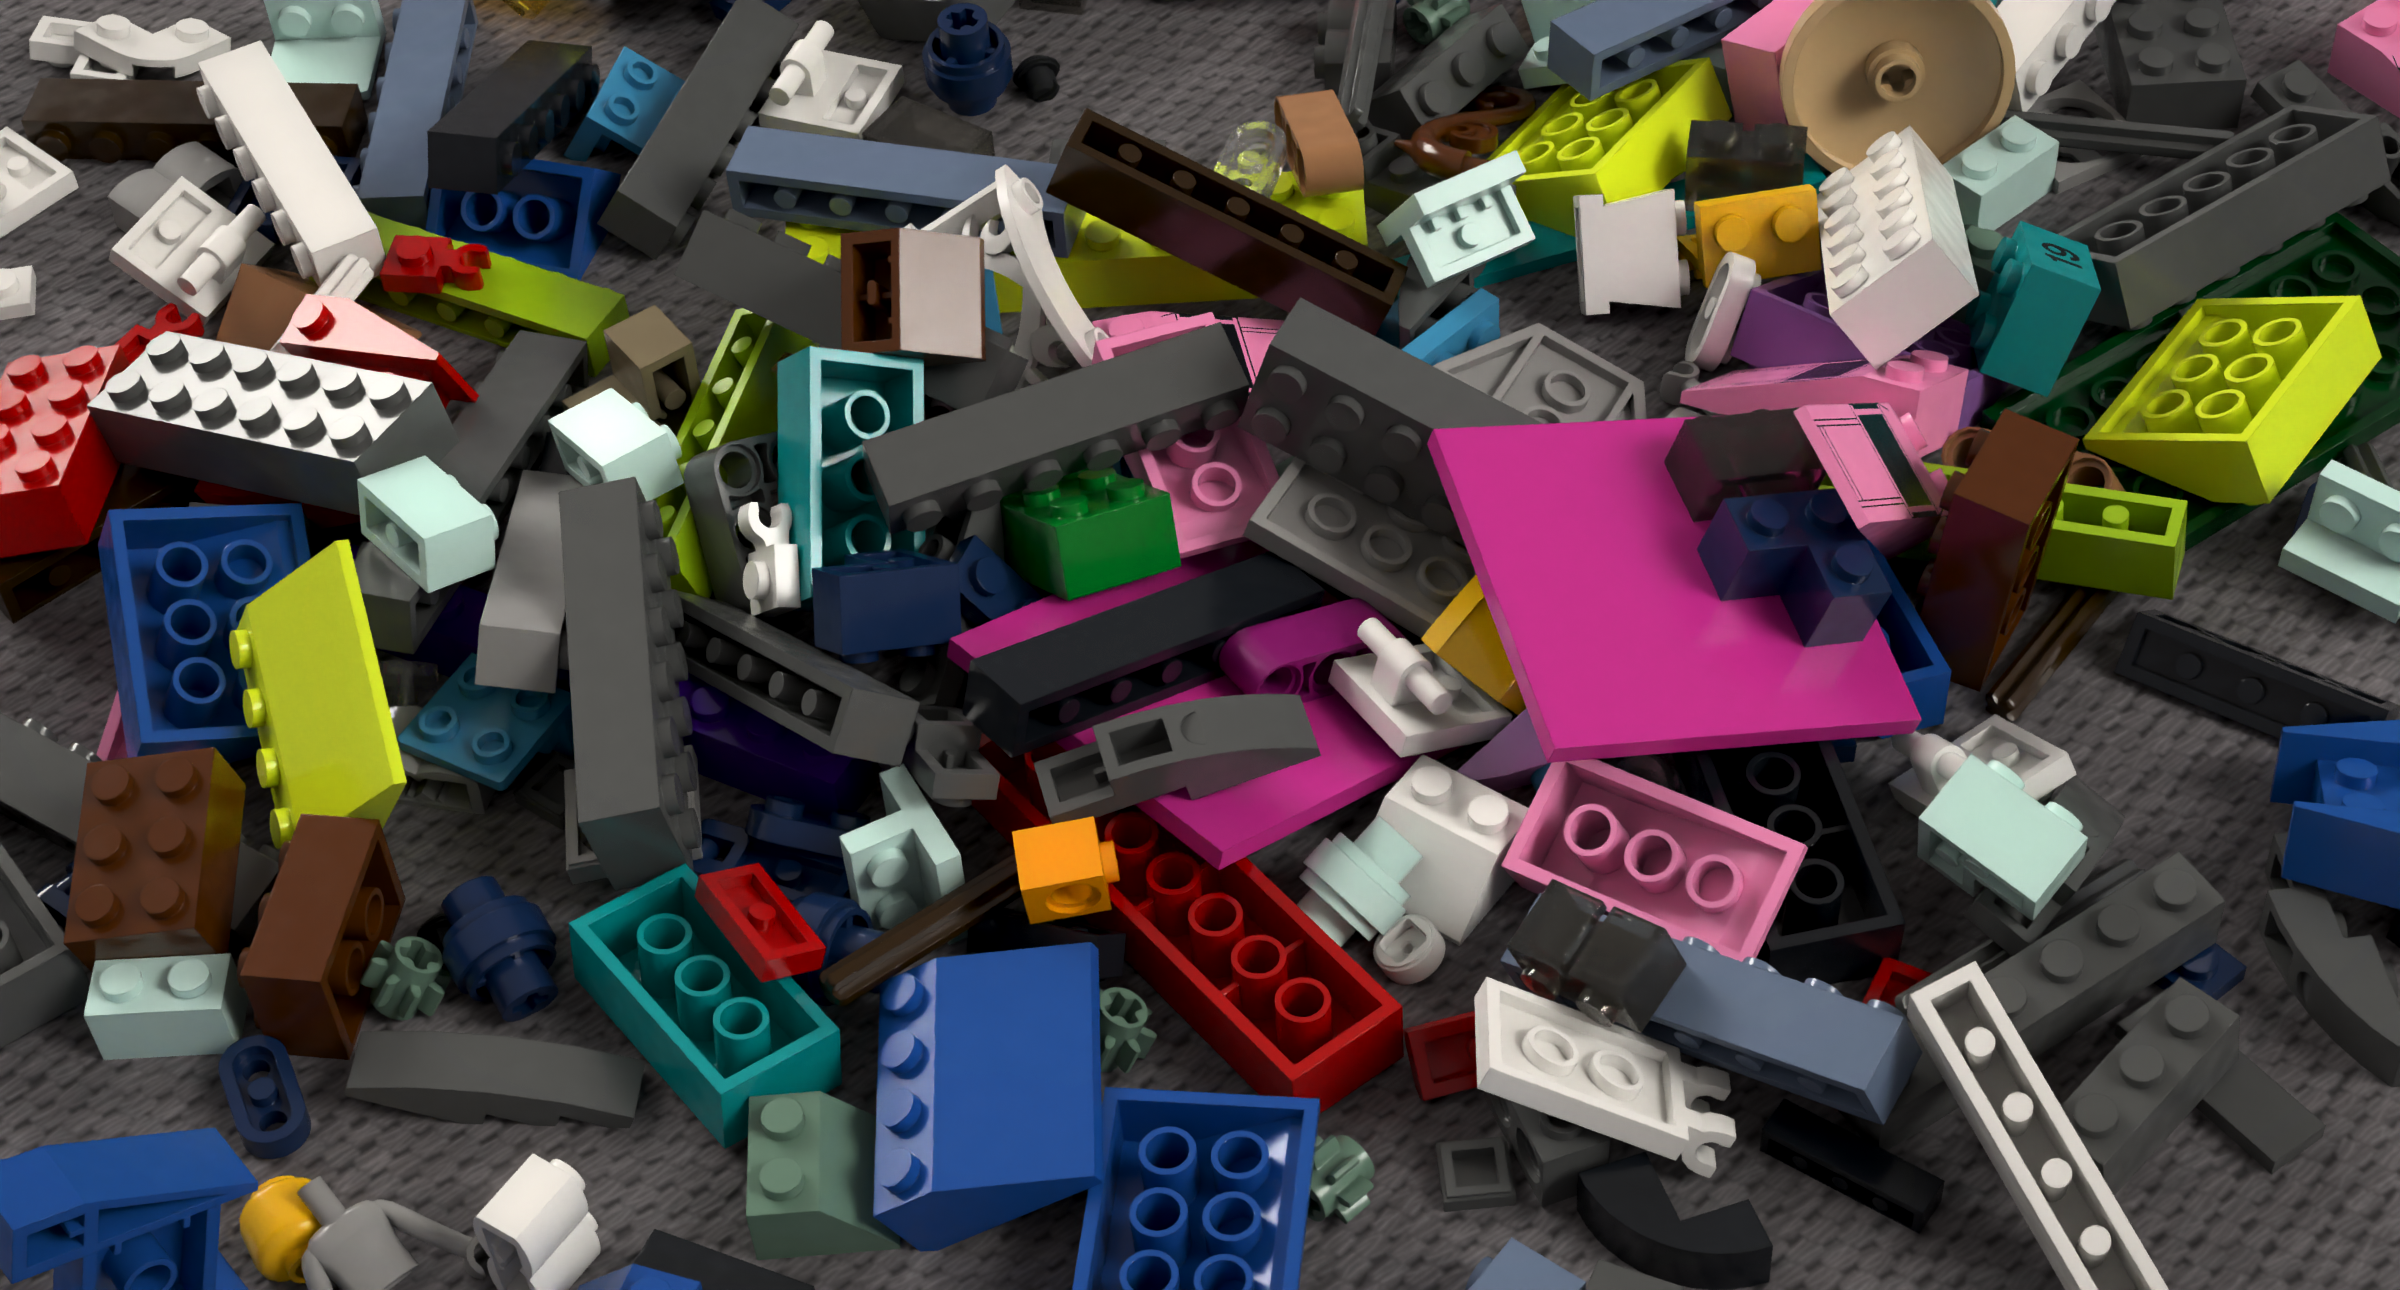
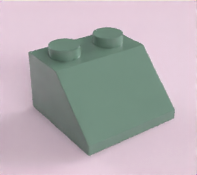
M821 1091L749 1097L746 1219L757 1260L901 1249V1237L873 1217L875 1115Z

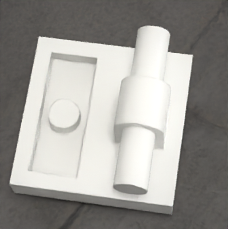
M816 21L805 39L796 41L780 65L781 74L770 89L768 99L758 112L760 127L869 140L905 83L903 66L824 50L834 35V29L826 21Z
M7 126L0 130V238H2L79 188L71 169Z
M181 176L111 249L109 261L168 304L173 303L177 305L178 311L187 318L193 312L199 314L204 327L230 299L241 263L261 266L272 254L275 243L257 231L266 220L265 214L259 207L248 204L236 216Z
M1372 617L1365 620L1357 631L1358 637L1373 653L1336 659L1333 662L1328 682L1400 758L1492 740L1511 723L1513 715L1502 704L1441 659L1426 644L1413 646L1405 638H1396L1377 618Z
M1994 714L1953 742H1949L1936 734L1922 735L1917 731H1914L1912 734L1893 735V748L1910 758L1913 768L1888 784L1894 798L1907 811L1920 817L1970 754H1973L1985 764H1988L1991 760H1996L2010 768L2024 782L2025 787L2022 790L2039 803L2048 799L2057 787L2077 774L2066 751Z

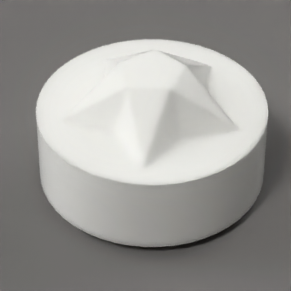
M1418 914L1402 916L1384 936L1379 933L1374 943L1373 955L1376 963L1388 978L1398 984L1409 985L1424 980L1439 967L1445 954V941L1428 918Z

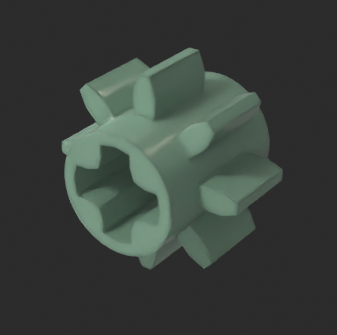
M1406 0L1411 6L1404 11L1403 22L1407 32L1416 42L1427 45L1437 39L1460 18L1469 15L1470 4L1468 0Z
M406 936L399 939L394 947L384 940L379 942L360 983L372 988L370 1000L381 1014L395 1020H408L418 1010L430 1017L434 1015L452 977L448 970L441 969L444 961L442 960L441 952L434 944L420 937Z
M1112 987L1103 991L1099 988L1101 1072H1111L1119 1067L1124 1073H1129L1137 1058L1145 1059L1157 1037L1155 1032L1145 1028L1153 1012L1151 1009H1147L1146 1004L1137 994L1128 989Z
M1331 1134L1323 1141L1317 1135L1308 1208V1218L1314 1221H1323L1326 1217L1330 1218L1336 1213L1347 1224L1371 1203L1366 1194L1374 1188L1373 1183L1370 1181L1375 1174L1374 1165L1362 1146L1349 1136L1339 1135L1335 1137Z

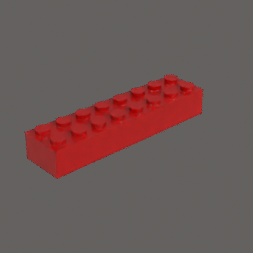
M984 733L981 734L979 752L998 771L1000 778L996 800H973L971 805L1014 847L1012 831L1052 824L1034 762L1066 752V750L1056 742L1011 758ZM1136 805L1094 818L1100 842L1113 840L1120 881L1107 883L1112 910L1081 916L1091 926L1126 933L1124 959L1259 1095L1320 1099L1321 1114L1404 1057L1403 1006L1247 857L1218 871Z

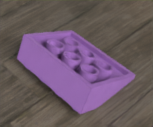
M1823 263L1821 264L1822 270L1788 275L1752 288L1730 356L1749 363L1748 369L1866 359L1829 315ZM1949 317L1897 356L1911 355V352L1914 350L1935 351L1949 357L1948 364L1969 369L1958 426L1959 430L1966 427H1975L1981 420L1982 411L1991 407L2010 383L1979 372L1974 348L1970 346L1971 333L1969 325Z

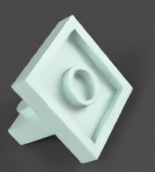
M1517 150L1414 193L1377 225L1386 247L1402 240L1405 241L1427 289L1526 246L1536 239L1510 185L1526 172Z
M2331 459L2319 474L2308 517L2283 547L2278 566L2396 623L2400 618V491Z
M904 763L900 767L896 766L879 773L886 816L839 836L851 899L868 913L874 930L882 927L892 929L965 884L961 854ZM968 930L961 933L960 935L953 938L947 943L951 945L957 941L967 938Z

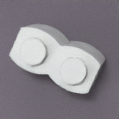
M532 1153L474 1218V1232L482 1248L490 1257L487 1261V1268L498 1290H569L600 1254V1242L595 1232L598 1229V1224L588 1212V1203L583 1192L585 1182L578 1172L567 1163L558 1159H553L549 1163Z

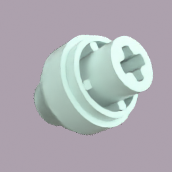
M1377 816L1354 842L1341 832L1332 841L1325 837L1303 861L1307 868L1299 878L1311 889L1297 903V906L1340 947L1344 945L1355 931L1359 932L1368 941L1378 932L1384 936L1406 912L1402 905L1411 897L1399 883L1423 856L1386 821Z

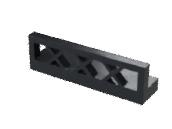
M2156 609L2139 611L2137 613L2114 671L2117 674L2279 739L2282 727L2396 720L2400 712V705Z

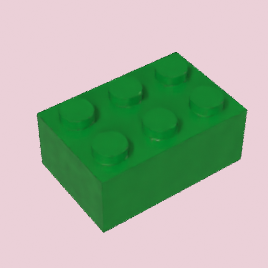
M1086 468L1063 476L1059 482L1047 489L1039 491L1025 489L1004 496L1000 500L1004 535V562L1027 583L1067 601L1182 566L1170 493L1144 484L1143 479L1127 478L1119 475L1114 468H1105L1098 471Z

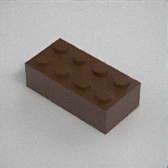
M2008 409L2003 410L1991 432L1981 428L1976 434L1965 461V465L1969 466L1967 472L1963 474L1959 471H1954L1950 477L1939 505L1940 508L1949 512L1947 516L1943 515L1940 518L1927 550L1937 556L1936 559L1931 558L1916 589V594L1924 597L1925 600L1924 602L1920 600L1915 610L1951 669L1950 681L1979 692L2029 606L2080 440Z

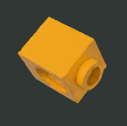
M1094 816L1012 831L1020 891L1030 925L1112 910L1107 883L1120 881L1113 840L1100 842Z

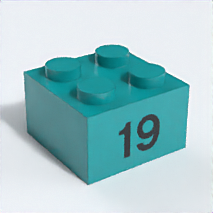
M2020 221L2012 238L2005 236L1998 244L1991 263V271L1995 273L1986 292L1978 290L1979 296L1970 302L1965 323L1969 325L1971 333L1970 346L1974 348L1980 373L2048 397L2101 292V287L2088 245Z

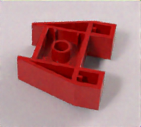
M306 294L301 304L294 311L292 320L279 341L294 356L433 382L445 409L450 400L475 403L479 397L478 393L439 352L350 298ZM199 480L194 489V492L209 504L258 505L301 503ZM302 503L303 513L320 530L360 522L359 515Z

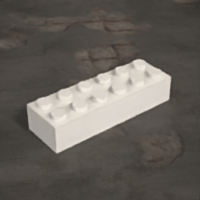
M1910 125L1899 134L1890 131L1877 139L1866 152L1868 157L1850 171L1847 167H1843L1832 173L1822 182L1819 187L1820 193L1817 195L1818 222L1829 315L1875 370L1879 369L1979 296L1953 177Z

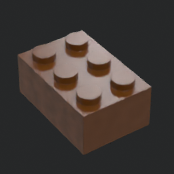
M215 747L87 763L63 944L91 972H93L95 960L228 953L246 784Z
M301 814L292 839L286 840L281 847L278 861L279 873L271 893H265L261 899L258 910V928L251 946L245 947L240 954L237 966V979L239 986L245 988L254 1010L256 1028L262 1030L263 1035H268L281 1041L288 1055L350 1060L370 1003V992L372 989L362 985L360 980L379 942L384 940L391 943L406 898L379 819Z

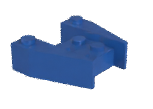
M2400 720L2282 727L2269 796L2270 802L2293 804L2281 877L2400 909Z
M215 1127L45 1145L10 1158L1 1159L0 1269L10 1283L14 1284L54 1268L53 1290H248L218 1250L221 1204L257 1191L258 1181Z

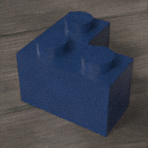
M1835 488L1725 498L1697 548L1721 601L1780 595L1804 647L1863 641L1892 593L1865 536L1856 527Z
M906 549L844 554L845 565L812 568L815 646L839 654V661L843 663L860 664L875 662L879 660V651L899 649V655L930 656L938 653V644L949 643L950 638L961 634L958 563Z

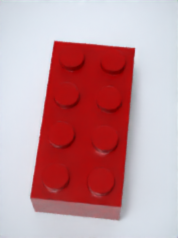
M120 344L99 348L86 345L75 348L68 353L45 357L26 355L7 364L0 379V558L87 545L121 465L115 459L87 405L105 389L106 383L110 378L123 372L129 366V362Z

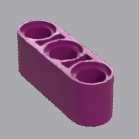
M1353 598L1239 630L1222 647L1219 655V667L1244 694L1300 695L1302 702L1305 703L1339 693L1328 682L1334 660L1373 653L1357 635L1359 626L1365 620L1372 617L1377 618L1396 638H1407L1376 608L1365 600Z

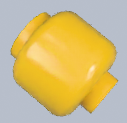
M287 1175L267 1180L258 1186L257 1191L251 1194L239 1217L241 1236L254 1265L268 1280L276 1282L291 1280L295 1283H306L302 1268H300L302 1267L301 1259L307 1250L310 1238L321 1227V1224L304 1204L297 1192L310 1182L311 1179Z

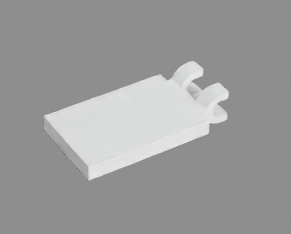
M1485 978L1474 997L1477 1089L1675 1161L1681 1154L1682 1161L1688 1169L1708 1178L1712 1176L1716 1170L1715 1151L1713 1148L1702 1144L1713 1142L1730 1148L1737 1138L1735 1120L1722 1114L1710 1112L1709 1103L1697 1098L1700 1096H1711L1717 1100L1725 1101L1731 1092L1728 1072L1707 1066L1694 1067L1681 1062L1680 1048L1492 978Z

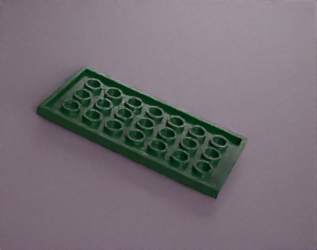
M2335 212L2326 218V223L2321 227L2300 232L2283 242L2284 246L2279 251L2269 255L2258 256L2242 265L2237 275L2228 279L2214 281L2197 291V296L2193 300L2181 305L2171 306L2153 316V321L2146 327L2133 331H2123L2063 365L2048 397L2022 388L1982 411L1980 427L1992 430L2003 410L2008 409L2079 438L2076 451L2104 459L2126 492L2187 500L2185 551L2263 504L2249 506L2243 503L2212 502L2088 451L2082 439L2197 299L2361 295L2382 358L2275 496L2277 497L2325 468L2331 459L2336 461L2343 457V449L2348 445L2358 446L2368 442L2400 423V256L2344 216Z

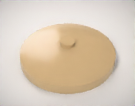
M1814 0L1794 25L1783 50L1779 74L1780 96L1786 119L1798 143L1812 159L1832 173L1843 167H1847L1850 171L1868 157L1866 152L1877 139L1890 131L1899 134L1909 125L1943 165L2000 125L2007 112L2014 90L2016 74L2015 55L2005 23L1990 0Z

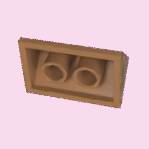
M241 263L216 341L270 351L285 332L292 320L294 311L301 304L305 295H314L319 286L308 278L303 279L301 275L295 272ZM355 301L417 340L422 336L421 331Z

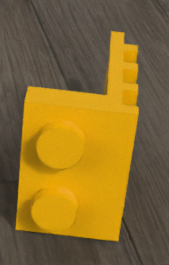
M1810 184L1694 202L1696 234L1677 236L1679 260L1687 259L1689 271L1694 270V277L1696 279H1703V286L1705 288L1709 287L1721 259L1730 251L1755 260L1756 273L1761 275V279L1822 270L1816 189Z

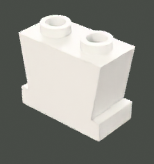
M1664 189L1603 204V194L1573 196L1581 314H1610L1609 302L1681 308V295H1689L1690 272L1687 259L1678 260L1677 236L1686 235L1687 218L1684 200H1675L1674 189Z

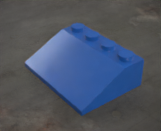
M302 503L108 510L99 539L98 550L127 758L215 747L227 763L256 757L257 750L261 749L257 728H248L245 721L243 692L248 687L244 670L235 669L233 666L229 648V636L232 630H237L247 604L311 559Z
M1084 942L940 957L923 963L880 984L874 1218L920 1252L938 1251L1103 1183L1099 949L1093 943Z
M1105 1087L1102 1102L1103 1183L1088 1189L1072 1290H1299L1320 1114V1099Z

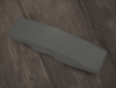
M361 1031L344 1096L459 1124H483L485 1116L488 1114L533 1126H557L558 1120L562 1116L607 1128H630L635 1117L646 1061L573 1045L501 1035L442 1031Z

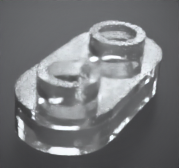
M1251 121L1237 126L1230 133L1213 171L1271 198L1287 160L1285 132L1276 124L1267 121Z

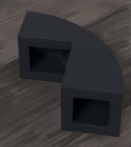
M1646 1152L1578 1173L1577 1211L1583 1222L1608 1251L1636 1270L1680 1286L1696 1289L1731 1290L1769 1282L1773 1245L1749 1199L1680 1221Z

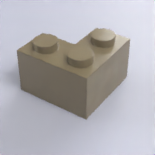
M653 305L603 330L613 375L562 400L564 412L609 388H613L631 404L634 402L640 403L652 421L659 426L667 425L674 435L677 436L701 383L692 342L656 305Z

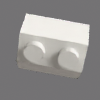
M1422 754L1387 793L1377 813V816L1386 821L1423 856L1399 883L1411 896L1402 905L1406 910L1402 916L1410 914L1425 916L1433 923L1442 937L1460 946L1515 881L1501 865L1529 808Z

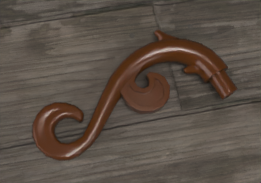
M1490 85L1467 104L1471 112L1454 113L1436 118L1415 130L1411 140L1396 139L1394 145L1407 153L1413 159L1415 165L1425 173L1437 179L1447 180L1491 161L1472 157V154H1486L1494 151L1498 146L1497 127L1529 118L1536 110V100L1532 94L1519 88ZM1449 141V146L1442 144Z

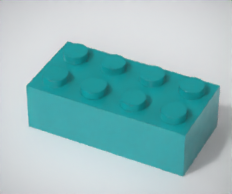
M809 346L777 362L778 504L788 503L791 508L792 525L789 530V544L798 545L801 608L792 611L814 612L812 568L845 565L844 554L906 549L918 552L925 542V530L918 532L904 530L892 535L890 534L864 471L862 441L924 421V359Z
M684 863L568 923L574 977L722 1147L726 1149L748 1137L749 1097L814 1091L826 1093L842 1084L840 1029L791 976L763 983L758 980L694 897L698 876Z

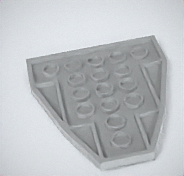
M1540 323L1433 365V367L1543 424L1647 419L1644 381ZM1297 457L1293 458L1249 519L1243 534L1246 538L1347 596L1365 600L1387 619L1420 638L1424 636L1446 607L1476 575L1466 546L1430 529L1400 511L1374 500L1372 497L1342 481L1317 470Z

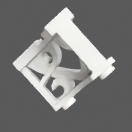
M1005 164L995 171V182L921 230L979 237V231H981L980 238L984 240L985 269L1002 274L1023 287L1019 332L1015 347L1012 345L1009 350L1029 360L1015 389L1018 390L1027 387L1029 383L1033 385L1048 380L1036 368L1038 361L1049 367H1070L1058 359L1056 351L1060 343H1064L1074 358L1084 368L1092 365L1095 341L1109 338V336L1101 328L1093 326L1061 273L1047 237L1042 213L1043 200L1038 189L1029 179L1025 177L1020 179ZM1002 217L1005 229L1001 234H998L997 230L1000 221L997 220ZM912 223L904 227L918 230ZM1046 316L1052 325H1045Z

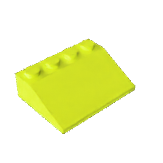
M1710 57L1680 60L1592 101H1589L1569 84H1562L1486 160H1493L1517 150L1526 172L1512 184L1516 185V198L1527 220L1576 237L1573 196L1603 194V204L1663 190L1673 178L1687 170V163L1702 148L1710 145L1715 140V134L1730 120L1732 114Z
M2361 295L2197 299L2082 439L2086 450L2212 502L2243 503L2249 506L2263 503L2270 504L2382 358Z
M349 539L336 540L247 604L237 630H232L229 636V648L233 666L235 669L244 670L248 687L243 692L245 721L248 728H257L261 749H258L256 753L258 779L262 788H271L275 809H272L270 812V832L276 849H280L286 840L292 839L301 814L379 819L383 829L407 783Z

